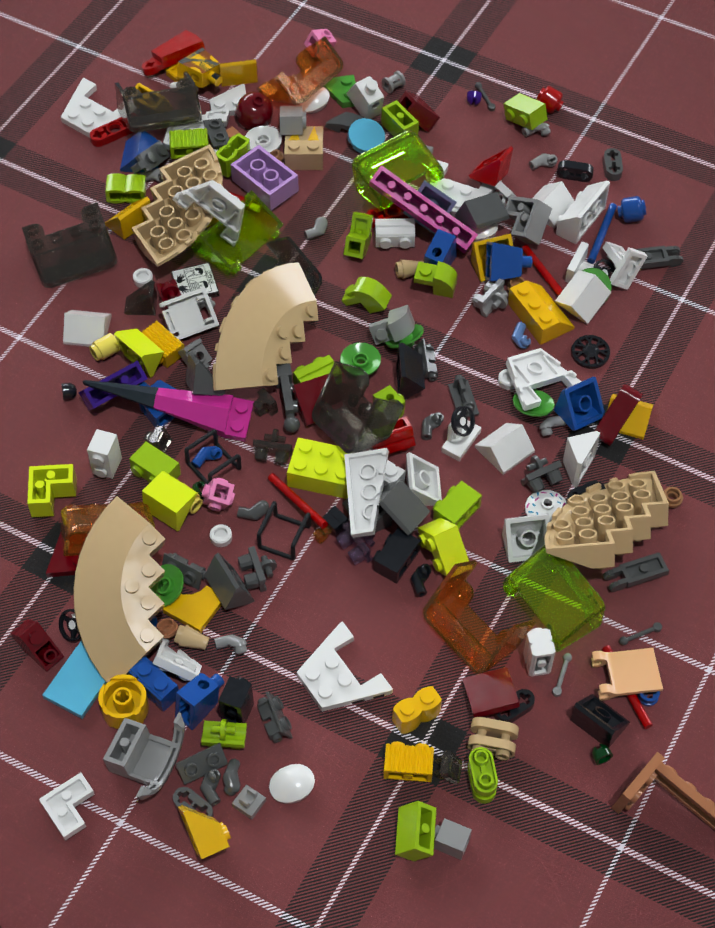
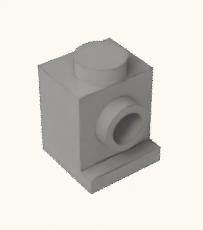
M200 338L191 342L178 351V353L187 365L188 353L192 350L195 355L198 353L201 358L200 361L208 368L210 366L208 362L212 360V357L201 343L202 340Z

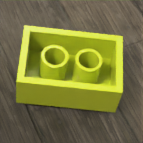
M298 438L287 470V486L347 499L344 455L361 452V450Z

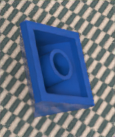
M143 129L128 139L125 143L120 171L133 172L130 167L138 163L135 157L159 140Z
M596 377L586 379L562 390L554 411L572 431L593 423L605 415Z

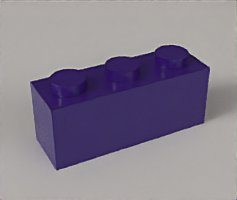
M137 360L100 380V382L138 385L148 378ZM87 387L78 392L88 411L116 397V395L92 387Z

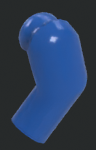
M217 446L202 447L191 461V464L200 469L205 460L220 459L223 452Z

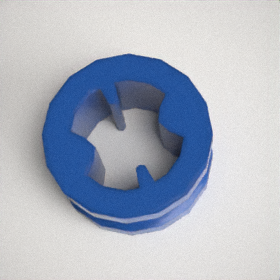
M660 691L650 692V694L653 693L652 698H647L648 695L644 696L645 693L637 694V697L642 705L653 706L659 699Z

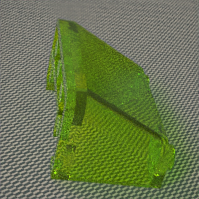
M412 130L405 131L358 155L352 162L356 191L380 211L393 204V202L369 186L371 178L381 165L407 184L425 175L430 183L438 182L444 178L442 166L419 135Z
M252 190L241 201L245 204L239 240L234 247L220 237L226 228L220 221L199 234L190 247L195 254L226 275L232 274L234 276L242 268L240 265L269 239L274 241L281 234L279 230L284 225Z
M545 545L504 579L503 588L507 595H512L514 598L521 596L545 626V629H550L556 652L561 651L601 626L605 612V604L602 598L571 561L546 553Z

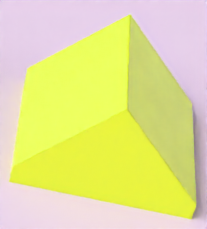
M138 329L115 332V338L123 355L132 363L138 360L144 373L149 378H152L164 351Z
M162 471L142 490L143 509L176 531H179L198 492L165 471Z

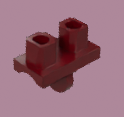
M175 279L164 284H156V289L162 302L181 296Z

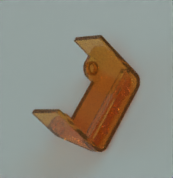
M473 560L458 563L452 567L425 605L423 616L427 623L472 671L482 673L491 669L516 650L536 622L531 620L515 624L511 629H503L496 635L468 606L474 597V590L466 579L478 564Z

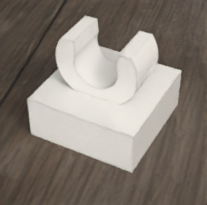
M501 181L496 184L495 187L500 191L498 194L500 198L502 197V202L506 206L509 196L516 195Z

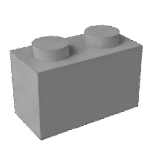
M302 105L280 106V135H303V128H306L307 121L306 112H303Z

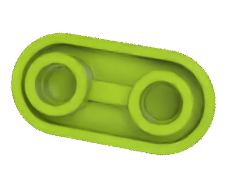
M477 747L469 755L467 771L473 798L479 803L486 804L495 798L498 778L492 753L487 748Z

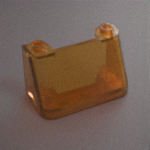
M324 36L303 49L296 56V64L301 70L297 75L285 76L282 71L274 78L261 84L257 90L266 95L270 101L300 105L341 72L343 61Z

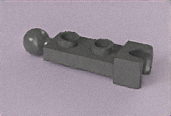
M289 363L277 364L278 385L276 387L281 388L286 417L283 426L287 432L294 433L300 428V422L294 415V413H298L297 400H292V396H295L292 388L294 383H292L291 365Z

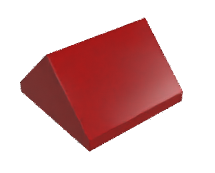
M510 146L480 162L469 174L470 179L495 187L508 173L513 147Z

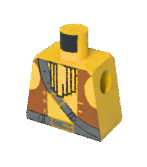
M200 48L178 61L177 77L199 88H204L210 83L219 86L223 80L222 76L219 75L220 63L204 48Z

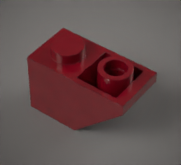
M405 91L398 101L419 122V126L427 132L431 131L440 118L416 94Z
M27 619L10 633L22 650L45 671H48L64 657L38 621Z

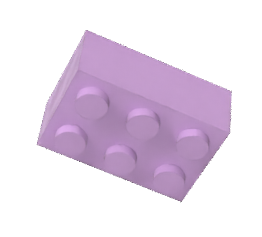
M260 145L231 164L232 181L270 211L299 191L298 175Z

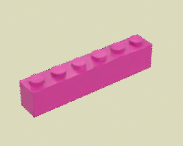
M382 165L369 182L370 187L434 233L440 229L455 235L456 247L465 254L476 239L477 233Z

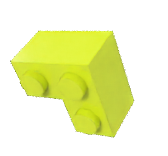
M73 464L29 466L27 504L32 517L54 516L55 497L76 496L77 477Z
M438 518L417 528L419 532L417 538L421 540L420 545L422 548L432 552L434 556L432 562L437 572L448 577L471 566L457 525L443 518Z

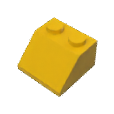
M181 805L178 807L194 850L201 859L230 847L227 840L231 839L226 825H223L222 822L219 823L211 816Z

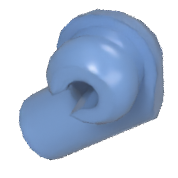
M518 322L512 334V339L519 348L525 349L531 344V339H527V335H523L526 324Z

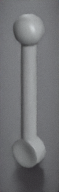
M565 653L563 656L564 663L557 686L552 691L555 697L561 696V685L568 663L572 660L570 653Z

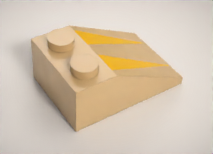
M306 126V128H303V135H285L284 158L285 165L291 170H323L324 126Z

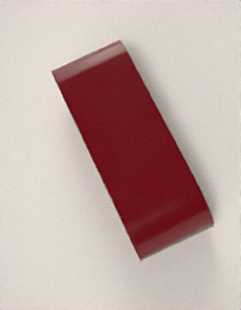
M626 383L623 385L595 431L600 432V441L611 446L643 396L642 393Z

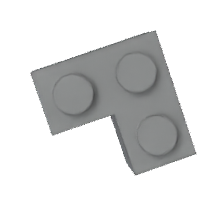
M509 196L505 208L509 218L515 221L511 235L525 243L539 245L552 208L538 199Z

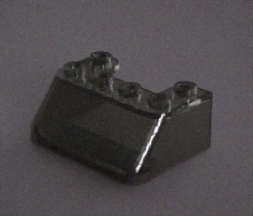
M98 202L87 205L81 210L83 223L45 235L43 227L39 224L22 227L29 252L44 287L53 288L116 265L118 259Z
M335 361L313 408L312 419L344 452L348 454L363 452L390 437L404 405L395 399L388 401L375 398L373 404L370 403L363 396L369 385L367 372L360 367Z

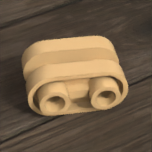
M475 717L472 719L471 731L475 735L469 736L467 746L469 750L472 751L477 747H484L499 760H509V758L515 756L516 744L512 740L518 738L519 727L517 725L485 717Z

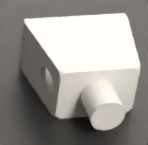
M368 76L355 83L346 93L364 118L372 119L381 114L384 95L378 88V83L372 77Z

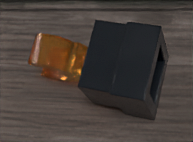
M334 506L322 517L328 522L327 527L324 529L318 528L314 531L313 535L315 536L314 539L319 544H322L331 532L336 536L341 532L345 533L350 528L349 520Z

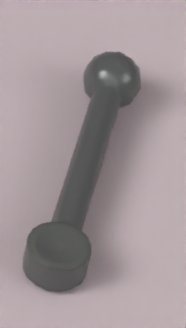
M477 82L475 88L479 89L488 104V110L494 111L495 104L490 102L482 89V83Z
M656 622L651 628L628 637L623 636L619 639V643L626 645L628 641L653 631L660 632L662 624Z

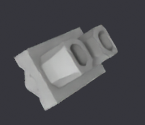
M499 278L495 283L488 281L484 285L485 294H476L472 298L474 306L480 309L481 316L487 317L497 307L503 309L508 305V294L504 289V280Z

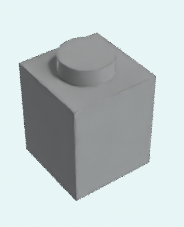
M444 818L442 825H436L434 849L462 860L471 838L472 829Z

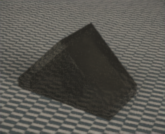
M149 281L126 297L125 314L156 316L157 294L154 281Z

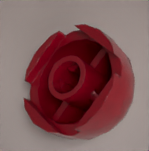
M250 92L244 94L238 101L235 115L237 114L238 122L247 129L251 130L257 126H268L273 115V106L269 98L263 93Z

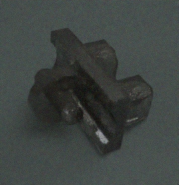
M277 429L273 430L272 435H264V440L267 441L253 440L255 460L258 462H267L268 453H275V464L286 466L289 456H292L294 451L292 445L282 444L285 443L286 437L279 436V430Z

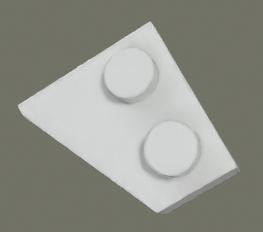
M241 84L210 99L211 111L222 113V110L229 109L230 116H236L235 109L237 103L246 94L245 84Z
M163 638L152 664L162 671H169L178 675L184 681H191L199 675L202 665L191 659L181 649L176 653L168 647L170 641Z

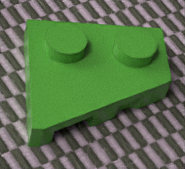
M354 75L319 79V85L325 87L329 91L330 97L335 99L342 108L354 107V104L346 94L356 83Z

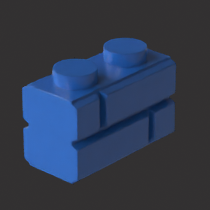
M146 656L129 670V675L134 676L143 684L147 697L153 703H156V706L162 711L168 709L176 701V692L179 690L178 685L156 665L152 664Z

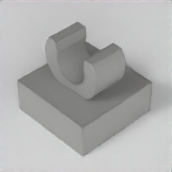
M246 784L232 802V807L252 820L266 802V797Z

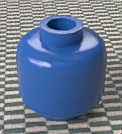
M639 196L623 198L621 206H617L619 218L623 217L626 223L641 221L644 215H647L645 200H641Z

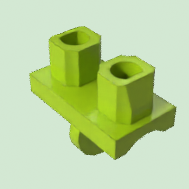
M222 719L221 722L204 720L201 745L211 747L220 742L221 747H231L232 749L244 748L247 723L227 722V719Z

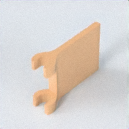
M654 648L618 652H592V667L607 665L610 684L599 685V700H608L622 695L663 691Z

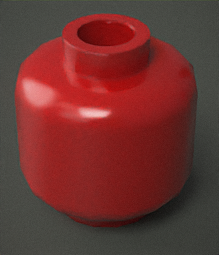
M551 86L542 88L536 100L545 103L546 112L549 114L554 113L555 110L559 112L564 103L561 100L563 94Z

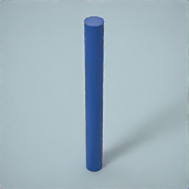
M610 203L587 259L588 263H595L617 208L615 203Z

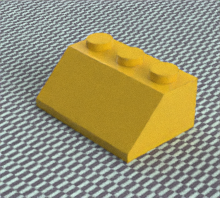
M526 280L509 288L508 305L519 319L526 324L527 329L540 345L574 330L575 326L541 285Z

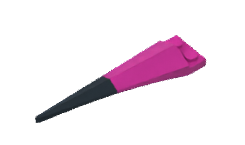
M90 380L83 381V384L156 409L205 430L211 431L215 429L217 435L221 437L246 441L254 401L235 398L233 395L226 394L203 395L193 394L187 390Z

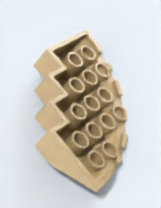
M210 144L159 168L163 182L150 188L154 202L141 207L145 222L132 227L138 247L157 267L189 247L204 232L213 218L211 214L195 202L185 210L172 200L176 193L211 180L223 186L221 166Z
M299 263L283 264L264 271L261 275L248 282L240 295L236 296L231 303V309L227 317H224L219 329V333H221L219 342L215 345L217 355L216 363L213 364L214 391L278 385L276 365L292 363L290 344L305 342L304 323L319 321L316 298Z
M647 471L628 474V478L618 480L616 477L611 478L609 483L604 484L606 489H602L601 484L596 483L587 487L586 492L571 496L567 499L566 505L556 509L552 515L551 522L547 524L545 534L546 553L591 569L615 567V554L633 553V541L639 542L651 539V528L668 526L669 502L656 472Z
M118 496L103 510L85 539L75 571L73 590L76 623L82 643L94 667L106 683L116 675L128 674L129 670L156 648L164 638L150 621L163 609L165 604L151 588L165 574V570L152 556L164 546L166 539L146 519Z

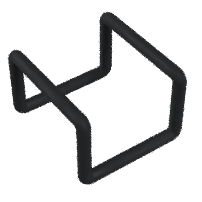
M215 429L187 446L184 450L186 464L206 484L212 480L214 474L231 463L238 470L242 469L241 456L236 454L231 457L218 443L217 431ZM213 435L215 446L222 450L223 455L228 460L208 474L207 480L191 464L189 450Z
M273 501L257 532L258 547L267 552L294 560L296 558L295 545L304 527H311L310 513H306L301 522L278 514L277 502ZM272 512L279 519L300 525L291 544V555L262 545L261 534Z

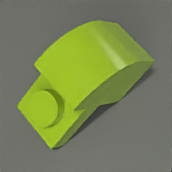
M360 212L353 213L350 233L346 236L343 255L360 259L365 257L372 237L371 229L374 215Z
M418 261L414 283L433 286V295L453 298L457 284V272L450 265L438 261L437 265Z
M358 277L355 285L352 284L347 287L341 301L346 306L361 303L369 313L385 310L392 295L377 280L369 277Z

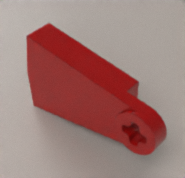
M187 30L181 32L151 51L153 58L144 62L141 66L143 74L147 76L157 74L160 70L177 64L178 61L200 48L205 49L203 40Z

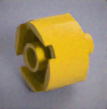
M127 674L116 675L110 678V681L103 685L99 691V705L108 726L119 729L124 718L144 723L149 711V702L145 687L137 678Z

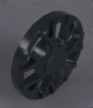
M584 335L573 343L571 354L578 365L588 369H596L607 363L610 356V348L602 338L594 335ZM586 340L588 344L584 345L582 341ZM594 340V341H597L598 343L595 345V344H592L591 341ZM604 346L605 349L599 350L598 347ZM575 347L583 348V351H575ZM601 354L605 356V359L603 360L599 358L598 355ZM581 355L585 358L583 361L579 359ZM595 359L596 364H590L589 360Z

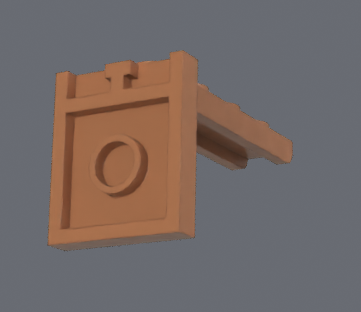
M659 752L653 756L611 807L618 814L624 808L629 811L647 787L655 780L715 830V803L697 792L696 787L692 783L684 781L679 777L673 767L665 765L662 762L665 757Z

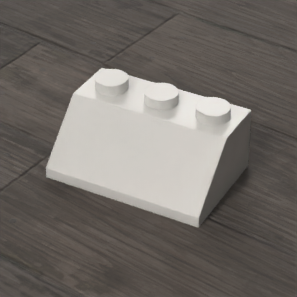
M606 180L591 184L583 192L580 191L573 204L570 203L564 215H560L556 220V235L577 244L604 211L610 182Z

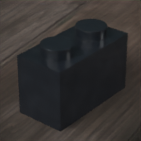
M397 528L394 534L390 533L383 549L375 553L373 557L374 572L397 584L420 552L421 540L411 534L407 535L403 530Z
M229 676L218 700L221 720L227 719V722L246 723L254 705L252 684L242 677L234 678Z

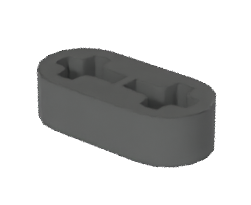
M609 148L604 152V173L608 180L617 181L622 177V157L619 150Z
M180 787L175 790L173 802L178 811V807L183 805L193 810L197 808L201 812L206 809L208 816H214L212 806L192 789ZM188 795L191 805L185 801L180 803L179 797H186Z

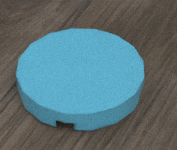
M367 118L358 119L353 122L347 133L349 144L351 143L353 149L362 154H372L380 150L385 140V132L382 126L376 121Z

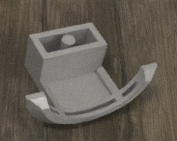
M178 712L173 722L174 733L172 741L150 734L145 724L124 718L103 758L109 772L148 785L146 787L141 785L136 795L140 800H145L158 792L175 765L185 732V724L180 712Z

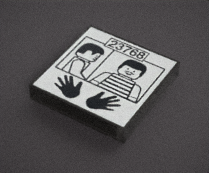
M209 262L171 271L172 279L176 280L181 295L205 287L209 297L220 296Z

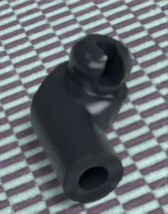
M428 564L419 566L411 576V582L417 597H423L427 594L424 583L432 572Z

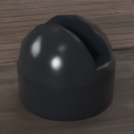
M61 384L64 400L72 399L76 396L77 389L74 384Z

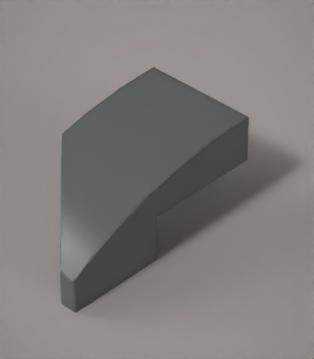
M344 112L327 121L325 127L339 133L341 128L349 130L353 122L364 117Z

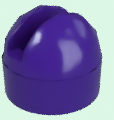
M467 92V102L472 105V102H475V105L481 102V92Z

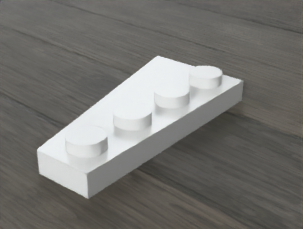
M388 448L344 455L350 528L353 538L375 535L380 506L379 501L389 454Z

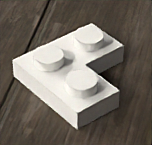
M80 772L41 797L39 801L64 840H67L86 827L85 822L75 807L95 794Z

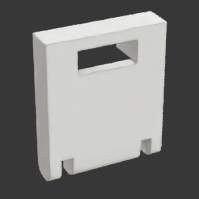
M205 287L159 303L160 308L168 307L167 310L162 311L168 330L172 334L178 332L179 336L175 337L179 340L219 325ZM201 299L204 300L210 315L205 320H203L196 302Z

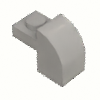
M408 305L390 310L388 318L369 324V330L376 345L390 340H394V342L400 341L410 335L415 328V321Z

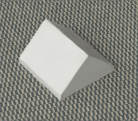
M562 181L544 185L532 198L538 199L552 208L547 225L554 229L556 228L555 223L560 215L563 216L568 205L574 202Z
M578 270L557 297L555 303L588 325L610 296L611 291L595 274Z
M70 310L64 313L63 344L92 346L94 341L107 335L112 315Z
M505 423L475 445V448L502 475L535 453V449L522 424Z
M598 431L567 438L563 463L572 486L576 488L595 458L600 432Z
M408 452L406 454L405 469L407 486L425 506H434L438 500H442L439 467Z
M548 513L504 519L502 537L509 563L552 557V555L546 553L545 534L547 524L550 522Z

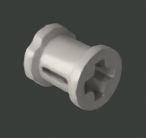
M395 71L394 75L388 78L385 77L381 81L382 87L387 93H392L399 86L403 87L406 82L404 75L400 71Z

